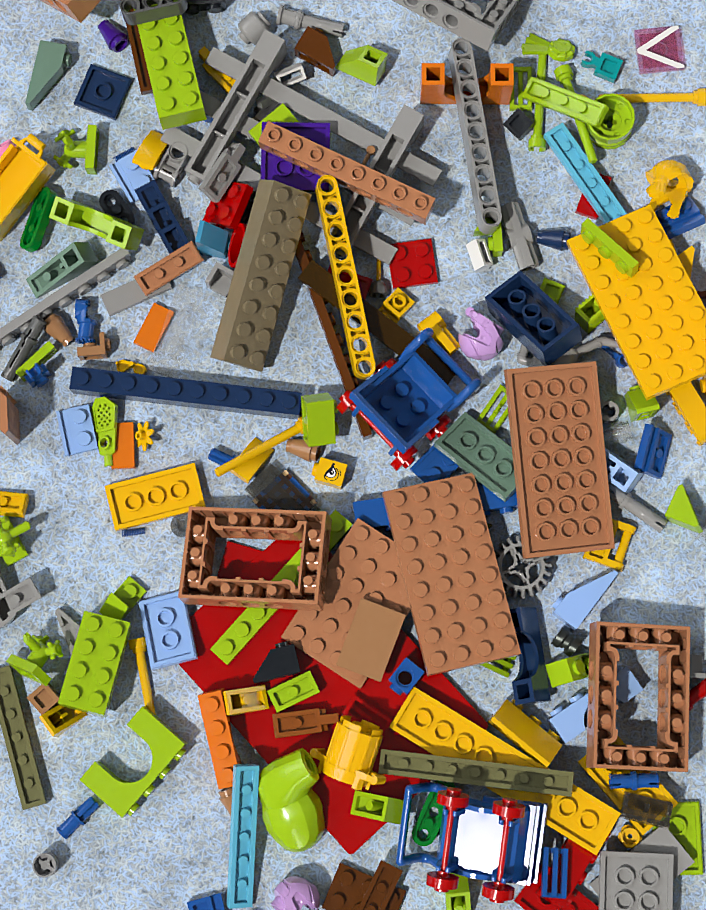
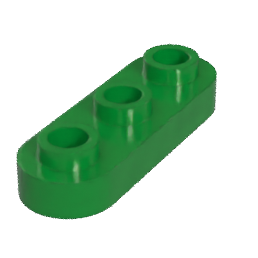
M47 186L43 187L35 197L20 240L21 248L30 253L38 250L42 245L45 230L50 223L49 215L57 196L56 191Z
M435 781V782H434V783L443 784V785H445V786H447V787H453V788H455V785H454V783H452V782H443V781ZM429 792L412 829V838L420 846L432 844L441 827L443 805L436 802L438 793ZM432 807L438 809V814L435 817L429 814V810ZM422 829L428 831V836L424 839L419 836V832Z

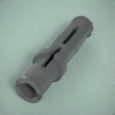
M33 316L26 331L22 332L18 346L1 373L3 378L11 382L15 381L17 376L16 370L24 364L33 346H36L39 342L37 339L47 324L45 320L38 316Z

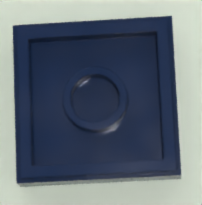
M90 64L74 105L116 121L131 86L132 79Z

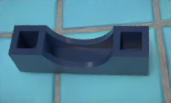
M536 607L510 609L521 651L519 655V672L512 681L515 705H533L551 701Z

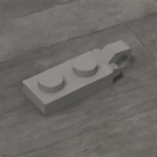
M232 143L229 148H226L220 154L199 186V189L212 202L218 203L242 167L239 159L246 148L241 143Z

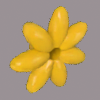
M148 421L145 422L144 426L138 423V431L135 432L137 448L142 446L143 451L147 450L148 444L152 445L154 443L153 439L149 436L153 435L155 430L149 429Z

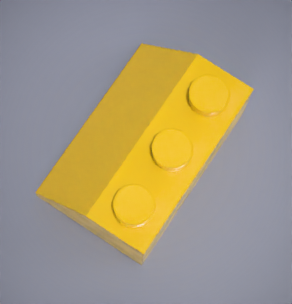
M506 699L488 720V723L530 758L548 767L562 747V744L558 742L561 738L549 729L546 732L541 728L542 722L532 714L529 717L522 712L523 706L515 705L514 699L511 701Z

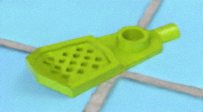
M104 396L95 398L91 413L99 454L104 456V467L113 466L112 455L116 452L118 405ZM105 440H107V446H106V447L104 446Z

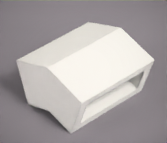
M300 63L274 72L275 80L285 86L307 79ZM297 70L299 71V76L281 82L280 77Z

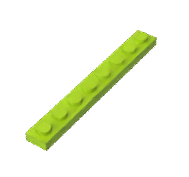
M336 509L330 515L332 524L329 552L353 526ZM301 548L271 581L288 579L298 586L299 572L297 567L300 566ZM247 607L210 650L229 666L279 609Z

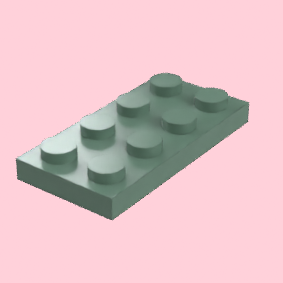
M464 412L435 441L434 447L467 473H472L476 480L504 502L516 492L512 447L468 413Z

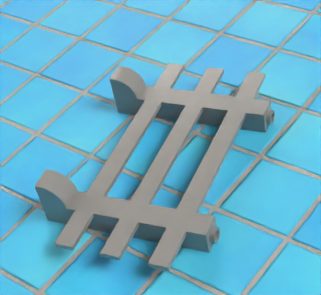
M264 30L245 64L215 47L211 50L205 64L236 81L224 102L200 90L205 114L213 118L202 140L199 141L175 127L166 129L160 139L162 142L169 146L171 145L185 154L187 153L185 145L187 146V155L191 157L185 168V172L189 176L187 179L199 186L220 154L226 148H229L237 132L254 140L248 131L259 122L247 115L258 95L262 94L279 104L284 103L288 109L314 123H330V131L364 150L368 146H374L375 157L369 168L392 178L397 168L434 187L442 172L439 168L407 152L424 127V115L404 104L388 134L383 139L270 78L269 76L272 71H276L280 67L288 53L285 40L267 30ZM240 163L242 167L233 180L237 183L248 184L254 188V192H257L261 174ZM338 185V187L353 194L343 211L351 249L354 246L390 265L398 249L364 231L365 224L375 207L412 226L414 220ZM310 201L305 220L323 229L319 206ZM326 210V212H327L328 214L334 215L333 213H331V212H329L328 210ZM333 227L330 229L333 237L338 238L342 236L339 228ZM325 243L324 250L327 252L326 255L329 257L327 245ZM336 250L334 252L338 260L346 259V253L343 250Z

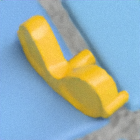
M122 359L115 363L118 372H125L129 368H133L135 374L145 375L148 371L143 364Z

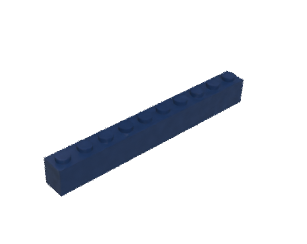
M72 366L69 387L73 394L105 396L113 399L296 420L301 416V396H303L301 392Z

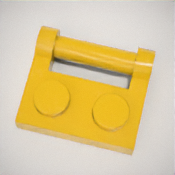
M612 519L614 538L617 529L623 531L614 560L608 559L611 549L584 552L582 558L622 572L624 568L623 561L631 536L635 535L637 528Z

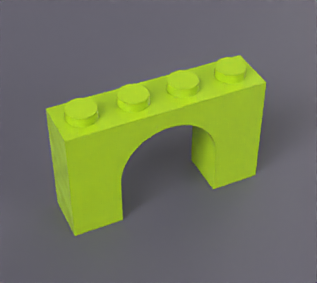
M142 706L127 723V726L139 735L151 749L152 765L146 776L135 782L124 781L117 777L103 763L95 761L79 779L122 818L127 814L132 816L140 807L137 802L143 796L147 798L156 788L153 785L158 778L164 779L170 772L171 768L169 765L173 760L179 761L187 752L185 746L188 743L146 706Z

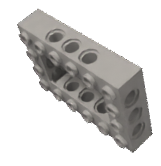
M392 0L486 51L489 50L523 2V0H490L485 12L481 14V8L477 4L466 0Z

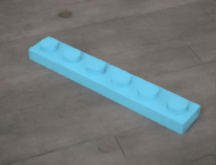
M563 122L544 134V139L604 224L627 214L593 164L589 163L586 154Z
M257 763L233 764L227 907L229 909L252 907L259 785V765Z

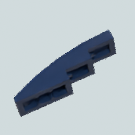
M153 179L136 188L134 191L168 253L171 254L189 243L155 180Z

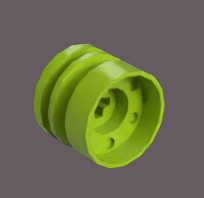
M614 93L604 94L595 99V101L609 107L600 127L596 128L588 124L586 126L592 143L597 147L606 150L617 149L623 146L631 136L635 121L634 109L631 103L623 96ZM607 121L612 122L611 129L607 128Z

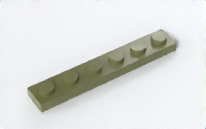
M10 665L0 668V725L22 809L26 810L46 804L47 800L12 667Z

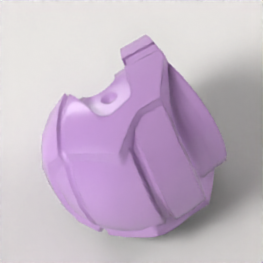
M468 307L465 310V315L471 319L473 328L477 332V337L475 338L465 333L463 335L458 334L460 349L468 358L478 361L493 359L503 347L504 342L500 337L504 329L476 312L474 308Z
M291 876L283 879V882L281 881L274 889L275 899L270 903L275 910H301L303 905L310 910H318L320 894L317 887L305 878Z

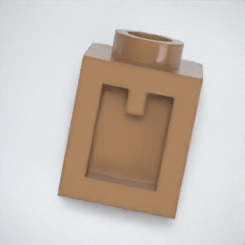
M99 332L100 345L85 343L83 347H77L78 358L81 361L108 358V352L112 351L111 339L107 338L104 332Z

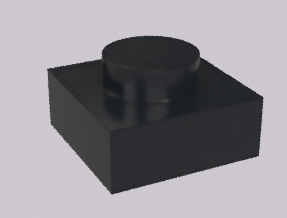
M517 108L503 125L521 141L535 126V123Z

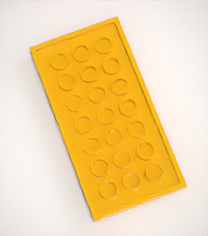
M650 204L598 226L639 262L638 272L632 277L626 273L622 274L615 267V263L609 258L605 259L598 252V248L593 244L586 243L581 234L567 240V246L646 401L706 375V308Z

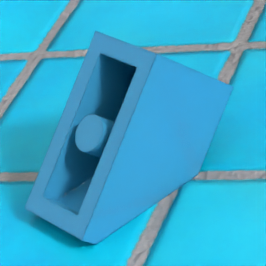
M200 220L195 240L199 253L226 259L230 244L229 232Z

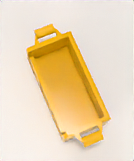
M32 133L20 141L12 137L11 141L17 146L15 147L10 144L0 157V241L4 239L56 171L42 159L46 144ZM26 141L39 150L37 155L24 145Z

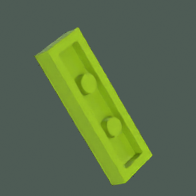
M589 218L581 224L583 240L597 247L602 257L605 259L609 258L614 262L619 272L622 274L626 273L630 277L638 272L639 262Z

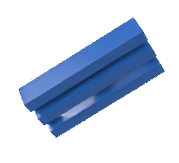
M543 847L541 897L566 899L568 849ZM549 853H553L551 893L547 892ZM558 854H562L560 893H557Z

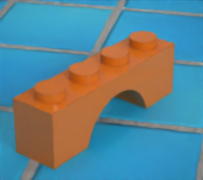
M225 688L203 692L198 695L218 789L232 787L233 764H242L234 744L230 716H227L223 695Z

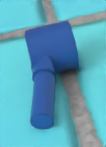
M608 346L601 347L615 359L617 367L625 368L620 363L621 357L625 358L623 354L619 355Z

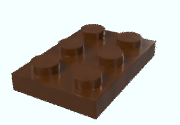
M340 863L321 908L325 910H357L373 876ZM395 887L385 910H399L406 890Z

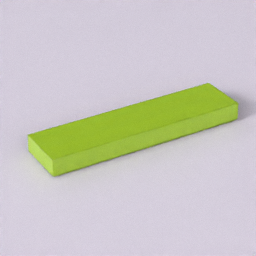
M532 76L521 95L525 100L596 128L600 127L609 110V107L603 103Z

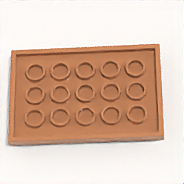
M357 518L327 565L323 611L298 610L281 637L358 688H361L367 679L366 676L336 665L361 598L406 615L405 618L411 611L394 541Z

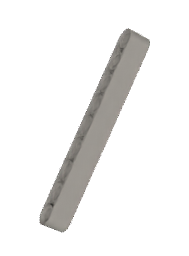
M457 38L452 43L448 59L478 228L482 233L493 234L502 220V213L473 50L469 41L464 38ZM456 50H461L464 54H459ZM464 70L468 75H463L459 71ZM463 91L470 92L471 96L465 95ZM466 112L474 113L475 117H470ZM470 133H476L479 138L472 137ZM474 154L481 155L483 159H477ZM478 175H483V176H485V178H486L487 180H486V181L480 180V179L478 178ZM486 196L491 202H485L481 197ZM485 218H491L495 224L487 223Z

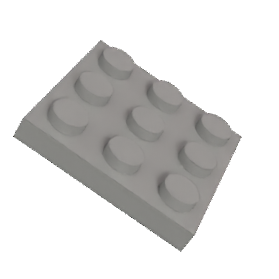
M600 850L598 910H673L674 854Z

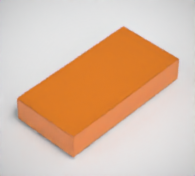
M153 303L133 343L155 353L175 313Z
M134 422L117 423L116 452L112 455V470L136 469Z

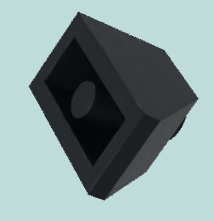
M289 641L275 644V649L270 650L253 678L254 684L301 673L294 644L289 645Z

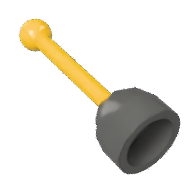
M377 259L376 281L370 285L369 296L377 298L376 293H381L379 298L387 297V286L381 281V261Z

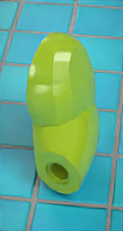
M304 748L277 758L264 767L259 775L258 797L262 805V818L266 829L280 846L291 852H302L315 846L322 838L325 829L323 805L319 796L312 790L314 784L319 780L318 769L312 757Z

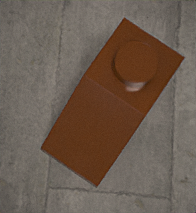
M308 26L294 48L295 56L334 76L335 63L326 34L318 28L312 29Z

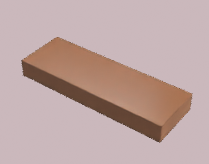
M190 241L135 275L134 279L145 296H148L202 263L204 259L194 243Z

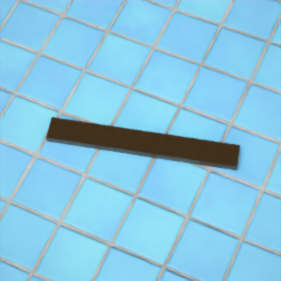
M311 260L298 277V280L340 311L333 275ZM344 296V301L347 305L352 306L356 304L354 296ZM362 298L369 334L400 356L415 337ZM350 318L352 321H354L356 324L360 326V320L358 318ZM424 344L415 351L447 385L456 375L436 353Z

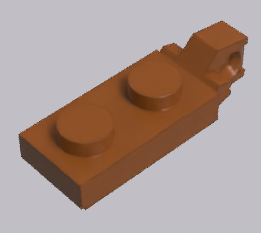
M320 708L272 714L275 738L320 733L328 730V724H335L339 721V713L326 714V709Z

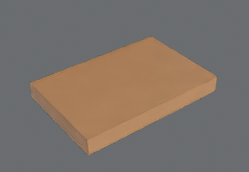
M361 598L336 665L381 682L406 615Z

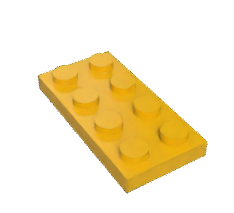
M195 463L105 486L116 532L187 514L189 506L206 507Z
M619 736L611 743V745H626ZM586 755L578 761L583 770L642 836L679 804L660 782L657 783L659 788H637V790H631V788H609V773L625 774L630 773V771L651 773L650 771L586 768Z

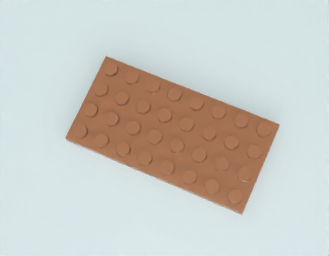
M596 361L504 370L523 558L615 548Z
M472 473L384 491L382 496L427 676L519 656L521 651L475 476Z

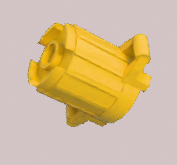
M342 715L340 720L337 721L328 751L324 748H313L310 751L312 758L320 760L318 773L322 771L333 779L351 784V788L362 791L364 786H366L365 789L369 790L371 784H384L386 777L372 771L383 738V730H379V726L365 720L350 722L352 716Z

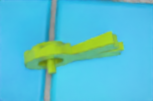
M532 33L526 38L525 44L521 45L523 55H549L553 60L561 62L573 59L575 53V46L569 40L559 38L548 42Z

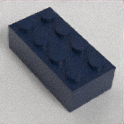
M521 270L485 297L489 313L545 366L552 364L582 341L579 324Z

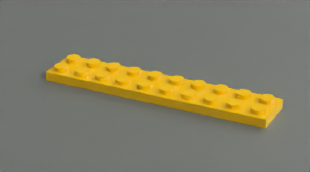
M413 687L389 727L435 756L548 769L416 687ZM574 784L572 786V797L486 787L502 798L507 797L516 800L548 803L546 825L594 855L598 854L621 814Z

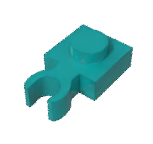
M586 51L584 56L589 57L591 61L586 62L582 60L581 66L584 68H594V76L614 83L623 60L603 52L599 58L593 52Z

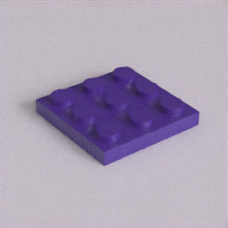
M262 122V132L267 122ZM272 122L330 149V123ZM261 149V179L275 180L304 192H315V187L321 176ZM322 183L320 185L321 189L324 192H329V183Z

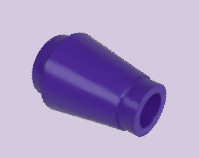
M103 20L98 25V29L110 50L118 53L127 47V35L109 22V20Z

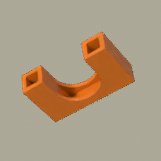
M422 63L420 104H456L452 78L445 75V63ZM491 63L489 73L482 78H478L482 105L510 104L514 86V63ZM463 91L465 95L471 96L470 92Z

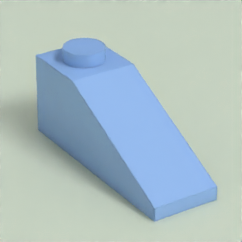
M605 448L608 481L622 491L631 493L644 473Z
M614 570L569 592L564 598L559 596L552 605L555 609L552 614L575 631L615 579L618 572Z

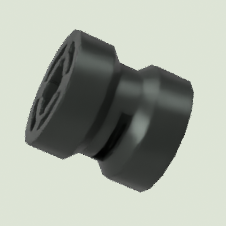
M564 625L551 644L556 648H564V654L571 657L584 638L571 633V629Z

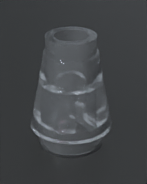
M621 420L603 429L604 444L627 443V440L633 439L628 421L622 422Z

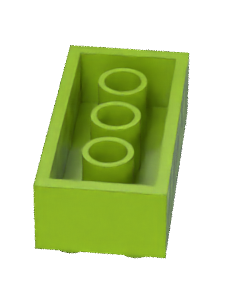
M84 611L58 700L60 706L107 717L132 628L130 622Z

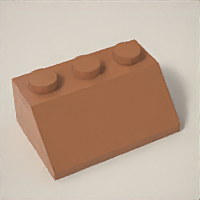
M0 386V431L18 445L20 443L19 409L15 406L17 401Z

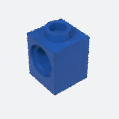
M405 658L388 681L391 683L389 687L400 696L402 693L408 695L425 672L408 658ZM401 672H408L412 677L411 683L402 685L398 681V675Z

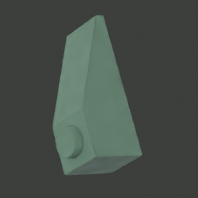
M40 40L25 101L28 110L33 111L63 76L66 67H70L72 54H70L67 45Z
M73 242L29 276L26 281L35 297L39 298L80 276L97 264L99 260L89 242Z

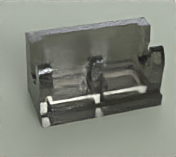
M625 791L619 818L668 829L673 804L672 802Z

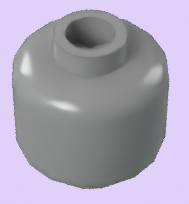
M252 11L238 23V28L241 31L238 35L246 44L251 42L256 45L264 30L271 32L269 28L271 23L260 11L258 13Z

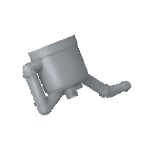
M595 337L594 340L576 349L572 347L550 365L577 363L580 356L598 347L619 348L615 339ZM521 344L519 353H517V362L528 367L545 366L534 355L533 358L528 357L529 350Z

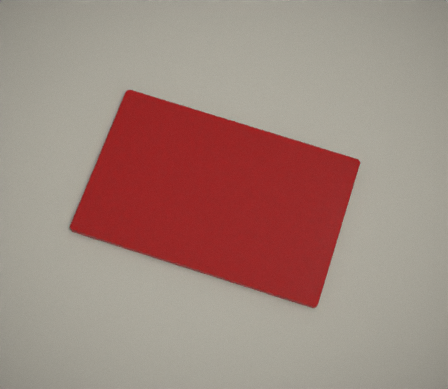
M275 540L233 579H236V577H247L251 580L264 578L266 581H271L297 553L302 541ZM329 552L328 562H330V560L333 557V554L331 552ZM203 605L190 617L198 659L179 663V665L203 692L221 688L229 691L265 685L269 709L230 716V722L267 764L301 748H304L309 754L313 748H324L328 751L337 724H328V730L320 733L275 738L272 714L320 708L326 709V714L339 713L340 720V717L343 715L341 713L352 696L356 694L394 719L408 695L404 693L401 696L389 687L391 683L388 680L405 658H408L425 672L414 687L484 730L488 728V723L442 673L427 676L421 650L402 629H400L381 682L367 677L362 687L358 688L295 647L301 673L254 684L253 678L270 650L275 649V644L286 642L281 636L298 610L279 609L229 666L210 649L247 607ZM310 671L320 693L277 713L267 691ZM401 672L398 675V681L402 685H408L411 683L412 677L408 672ZM358 701L354 702L355 706L385 725L387 723L385 719ZM351 708L348 711L350 714H352L361 721L365 720L371 722L365 717L355 712L354 710H352ZM388 728L382 738L372 771L376 773L379 771L381 749L427 755L433 754L391 728ZM312 758L318 769L320 760ZM321 771V773H318L319 780L314 784L312 790L319 796L323 805L325 828L348 854H354L387 822L350 814L355 789L351 788V784L333 779ZM380 774L386 777V782L380 785L371 784L369 790L365 789L366 786L362 787V792L404 800L405 787L407 785L431 782L432 780Z

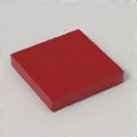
M227 541L217 576L220 579H233L263 551Z

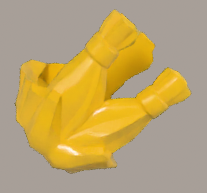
M672 159L663 160L645 172L647 181L650 183L646 192L649 197H652L649 204L654 212L659 206L669 201L672 205L667 216L675 219L680 215L682 203L688 197V192L693 188L694 180L684 164Z

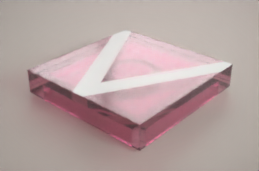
M679 26L634 30L639 74L684 70Z

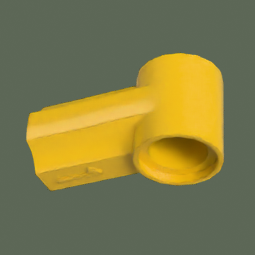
M436 311L417 324L419 331L432 328L434 331L432 338L450 356L460 348L459 343L447 329L445 321Z

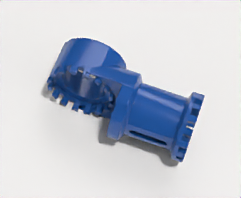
M76 299L75 318L79 325L78 338L75 339V342L78 344H84V342L96 343L94 328L97 325V320L89 319L86 316L88 315L87 307L91 306L89 299Z

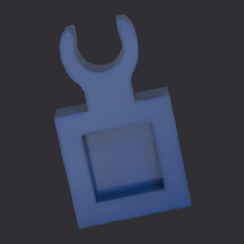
M35 363L33 369L25 371L27 374L25 379L32 388L44 386L49 381L48 377L52 375L44 364L39 365L38 363Z

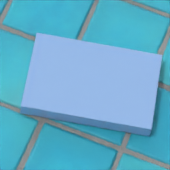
M179 591L138 601L152 670L198 659L188 604L183 603L178 598Z

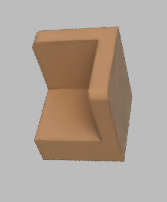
M48 683L47 686L41 684L27 699L42 715L59 705L60 695Z

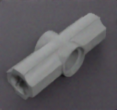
M518 202L504 204L500 208L506 229L505 236L509 238L511 244L509 248L513 250L519 270L522 272L532 270L539 266V262L532 245L531 230L528 224L524 222Z

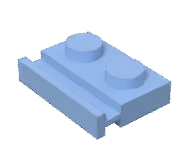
M137 150L117 160L118 162L109 165L131 205L139 200L134 190L154 179L149 170L142 169L139 165L132 163Z
M89 404L56 411L66 457L99 449Z

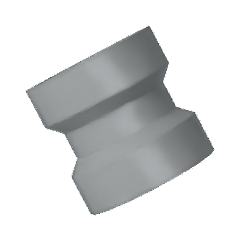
M51 852L41 853L34 858L32 869L39 877H49L58 871L59 859Z

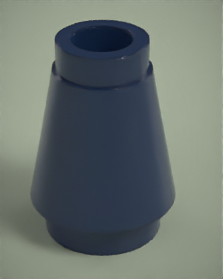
M566 229L538 230L537 243L559 251H563V249L568 250L567 240L571 238V232L566 231Z

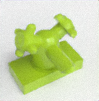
M88 125L86 141H73L70 136L76 133L74 129L62 130L54 140L55 142L63 141L64 153L60 157L54 155L53 159L56 160L60 167L68 169L73 168L68 163L71 158L85 159L87 174L97 175L99 129L97 125Z
M3 516L0 518V557H3L9 567L29 556L19 535L30 530L31 524L25 521L14 527L9 516Z
M26 632L23 635V641L32 652L26 659L11 654L6 662L20 675L47 686L52 678L42 670V667L49 658L54 660L56 656L59 658L63 657L60 640H55L54 643L47 642L46 645V641L49 640L48 635L31 636Z

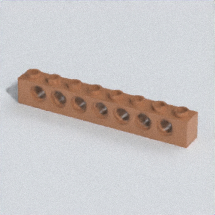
M270 121L267 122L258 140L260 149L316 175H331L336 179L338 185L426 225L435 206L436 198Z

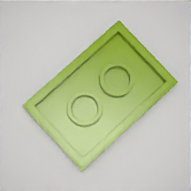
M699 801L678 802L679 804L652 827V832L663 823L694 860V863L680 875H703Z

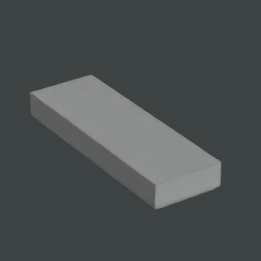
M133 280L100 296L111 317L167 292L172 287L169 282L150 295L145 296L136 280Z

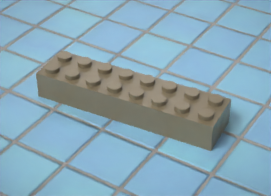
M260 179L210 358L259 372L263 371L312 194L275 180Z

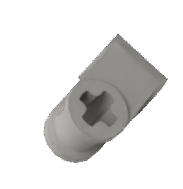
M170 145L162 160L158 163L153 177L155 179L160 178L175 188L178 183L176 179H180L190 158L187 155V146L185 145L187 153H184L181 158H175L173 155L179 150Z

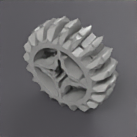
M516 536V543H513L511 538H507L508 546L501 542L499 543V548L502 552L494 549L495 556L498 557L496 560L503 585L506 587L504 589L505 594L510 589L513 591L511 594L512 598H516L517 592H520L521 599H525L526 591H528L530 597H533L535 595L533 588L540 593L543 589L539 583L543 585L548 584V581L543 576L550 577L552 575L550 571L545 570V568H551L552 563L544 562L550 556L524 559L517 551V549H522L521 538ZM510 551L513 564L502 571L503 557ZM517 561H520L521 564L525 563V565L531 563L524 569V574L520 573V570L519 572L516 570L511 571L518 565ZM539 564V575L531 583L529 569ZM518 576L524 586L514 585L505 577Z

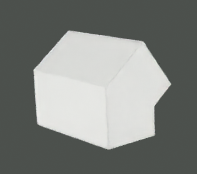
M475 239L466 244L475 273L488 270L489 267L494 265L485 239Z

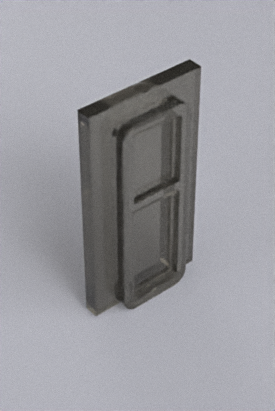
M271 463L245 488V491L265 509L321 511L318 506Z

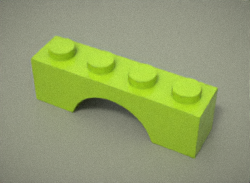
M55 197L49 218L98 235L104 238L106 242L126 250L138 251L145 230L66 197Z

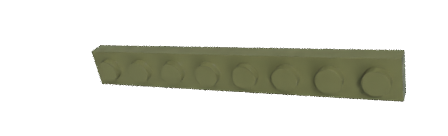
M381 749L378 771L379 774L567 797H572L574 772L386 749Z

